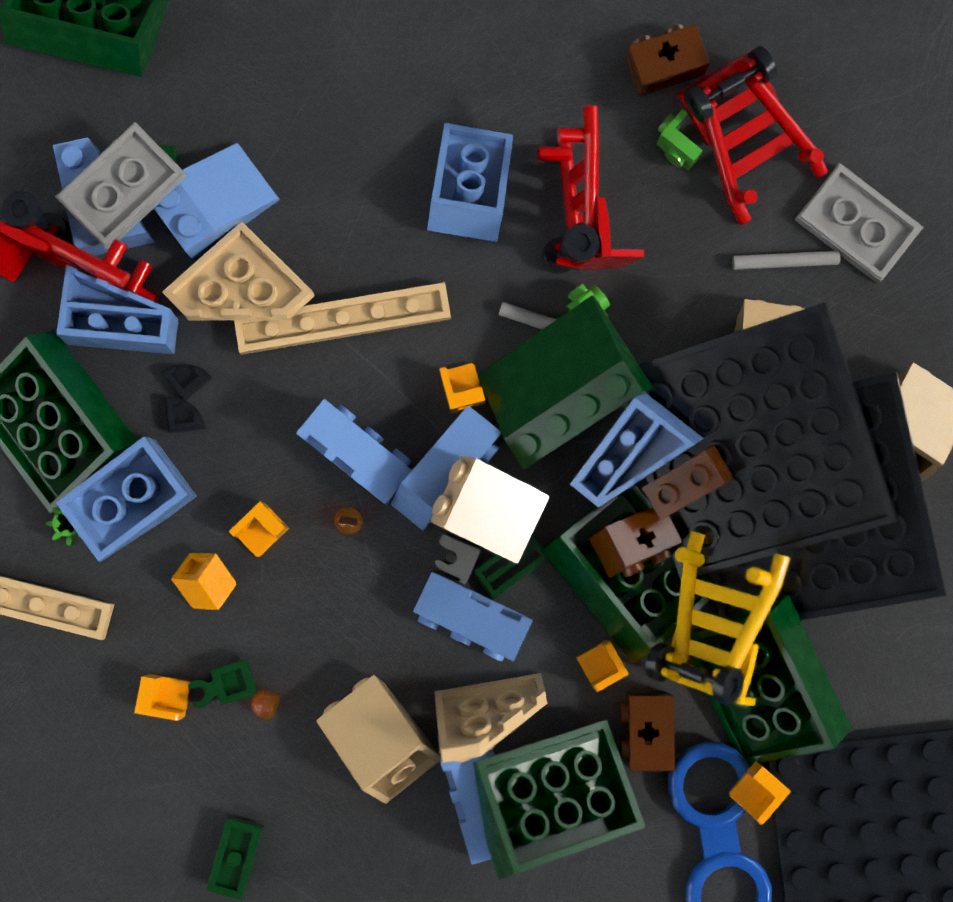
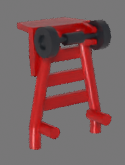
M758 46L749 53L729 60L674 94L677 101L683 103L705 145L709 146L711 144L727 203L739 225H743L752 219L745 204L755 203L758 195L754 190H739L736 178L793 143L800 150L798 160L802 164H809L815 178L828 173V169L823 161V151L816 148L780 103L770 81L777 77V67L769 52L762 46ZM746 83L747 89L717 106V102L714 100L719 95L725 97ZM759 99L766 110L723 136L720 122ZM774 122H777L784 130L783 133L731 164L728 150Z
M593 105L583 107L584 128H558V147H538L537 149L538 161H559L567 230L562 237L554 238L545 244L541 255L546 269L556 274L566 273L572 268H578V270L623 268L644 257V250L611 249L609 216L605 197H598L599 123L598 107ZM572 143H584V159L574 167ZM584 180V190L577 194L576 185ZM583 209H584V220H583L582 213H579V212L582 211Z
M15 191L4 200L2 215L5 220L3 223L0 222V276L14 283L32 255L35 254L58 267L66 269L67 264L95 278L107 281L115 287L158 303L159 295L142 287L153 267L151 264L140 259L131 277L129 273L117 268L128 247L127 245L114 239L102 260L68 243L67 241L70 236L68 222L56 213L42 214V206L39 200L29 192Z

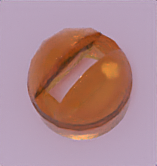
M354 507L341 508L334 518L336 529L344 535L358 533L364 523L361 512ZM340 516L358 518L357 525L339 523Z
M263 690L255 694L251 701L253 713L260 719L271 722L278 709L281 694L270 690Z

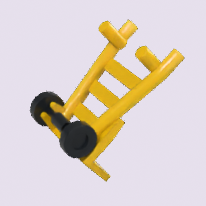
M691 531L687 547H680L675 552L676 560L682 562L683 567L677 625L671 645L657 643L652 647L646 659V674L649 678L659 682L669 679L711 694L716 702L727 706L734 703L754 706L756 698L746 695L759 646L753 644V641L783 584L790 558L775 554L770 572L756 567H751L747 570L746 578L749 582L764 586L759 597L696 579L697 567H701L705 560L703 554L700 553L705 535ZM697 594L750 610L751 613L743 625L693 609L694 596ZM692 624L736 638L737 640L731 652L691 640ZM691 655L723 667L715 669L713 676H711L708 670L688 664V656Z

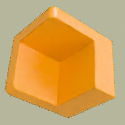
M473 363L448 370L446 366L439 368L451 413L464 410L468 405L472 408L485 404L483 389L480 386Z
M260 501L230 529L229 533L233 537L239 538L256 557H260L290 528L266 503Z
M190 553L171 578L181 594L194 609L219 610L236 586V581L218 555L214 553Z
M607 639L576 657L596 692L629 675L612 643Z
M155 674L141 676L134 713L175 721L181 720L186 715L190 694L188 684L191 682Z
M755 761L729 791V796L759 824L763 825L791 791Z

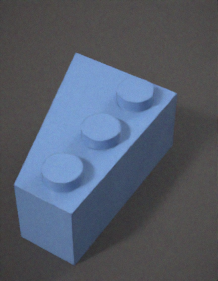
M88 137L53 145L62 189L101 154L100 150ZM67 209L74 246L94 256L106 254L108 250ZM142 221L136 224L120 240V242L128 246L127 249L155 243Z
M66 264L56 333L66 344L164 354L175 353L179 320L170 308L130 291L122 290L109 284L107 281L94 278Z
M641 394L632 400L570 485L599 508L704 438L648 394Z
M323 399L296 434L388 506L393 500L400 484L412 471L408 467L412 461L396 448L392 453L381 445L384 438L369 426L365 430L357 426L353 422L356 416L343 405L339 404L335 408L327 400Z
M468 405L403 480L390 505L424 531L432 519V509L435 501L444 493L449 483L448 476L453 464L460 460L461 455L482 460L487 464L500 448L495 442L501 435V431Z
M431 572L413 610L414 613L419 615L417 620L419 623L434 630H437L438 626L441 625L452 631L451 638L468 646L473 641L485 647L483 653L499 661H503L505 657L514 662L533 621L529 617L435 572Z
M493 747L482 756L470 758L465 762L452 761L442 763V758L440 757L443 772L445 771L448 779L449 792L452 802L456 807L459 825L472 865L491 859L485 838L474 763L495 756Z

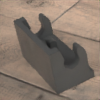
M442 534L439 544L448 551H454L456 556L452 554L446 555V560L453 564L448 565L441 560H436L435 564L440 570L460 578L459 582L466 585L480 550Z

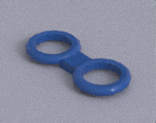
M701 742L688 747L675 759V771H670L668 774V794L672 805L685 821L698 826L703 859L693 867L687 880L686 902H701V888L706 878L714 870L725 866L738 867L749 873L756 886L755 902H772V886L766 870L753 857L742 853L740 850L736 821L746 810L733 801L727 808L715 813L701 812L687 802L683 792V779L687 770L698 760L706 757H719L729 762L736 771L738 781L750 768L748 761L735 748L722 742Z

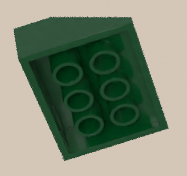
M4 0L0 7V21L4 41L7 45L142 77L154 53L168 0Z
M594 295L477 374L504 440L523 469L538 463L630 403L636 396L644 394L653 388Z
M55 330L26 336L0 364V447L50 514L54 513L52 508L58 507L57 501L138 440L61 338L56 335Z
M635 484L599 508L597 506L592 508L542 549L544 554L632 663L647 657L654 645L665 643L674 635L677 625L681 580L673 556L656 565H653L651 560L643 563L645 569L627 578L624 577L623 573L608 578L589 540L590 537L604 527L653 507ZM707 573L696 576V579L712 583ZM695 594L693 609L699 611L711 599Z
M789 595L775 598L753 641V644L759 646L746 695L756 698L755 705L734 703L727 706L716 702L713 695L707 693L732 747L748 761V764H753L755 761L760 763L835 749L852 728ZM742 609L723 618L744 625L751 611ZM702 627L691 630L690 636L691 640L731 652L737 640L736 638ZM689 655L694 666L708 670L711 676H713L715 669L723 667Z
M607 720L474 763L486 843L498 880L646 827Z

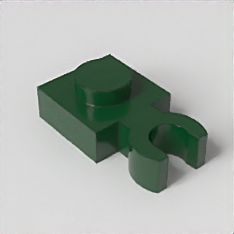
M247 658L210 670L213 681L197 679L188 684L189 689L202 687L206 693L203 700L193 703L195 708H201L210 704L215 696L219 697L222 706L258 693Z

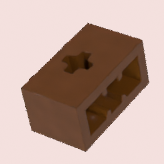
M684 24L675 25L667 29L663 35L654 38L651 35L639 37L628 47L625 57L639 97L703 76L710 64L696 24L687 27Z
M713 445L651 481L642 489L662 520L722 486L733 478V475Z
M654 507L608 525L589 538L608 578L619 573H623L625 578L645 569L643 563L651 560L653 565L663 562L673 556L670 550L682 543L670 517L667 516L661 520Z
M626 693V702H620L619 705L620 724H626V739H620L621 760L626 761V766L630 771H675L674 696L670 693ZM645 722H648V725L655 729L654 733L648 734V740H644L638 733V730L644 729Z

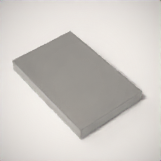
M134 122L55 197L108 250L114 239L120 241L187 177V174Z
M841 163L835 167L794 219L834 251H839L843 258L877 284L884 279L923 229L922 225Z

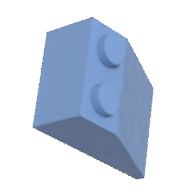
M444 123L429 212L428 231L497 242L505 202L513 142L512 134Z
M236 143L182 169L187 174V177L154 210L193 261H196L241 221L246 225L279 201V198L240 145Z
M144 436L57 501L56 504L98 562H101L168 519L197 497V495L157 441Z

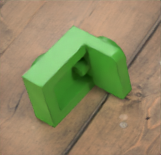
M682 109L676 117L673 114H669L659 126L658 131L661 135L656 145L666 152L665 157L669 162L679 168L683 166L689 171L703 150L678 130L688 115V112Z

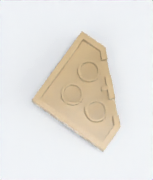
M242 221L162 291L165 297L189 321L289 320L315 296L313 291Z
M541 673L434 691L442 763L452 761L465 762L470 758L482 756L547 704Z

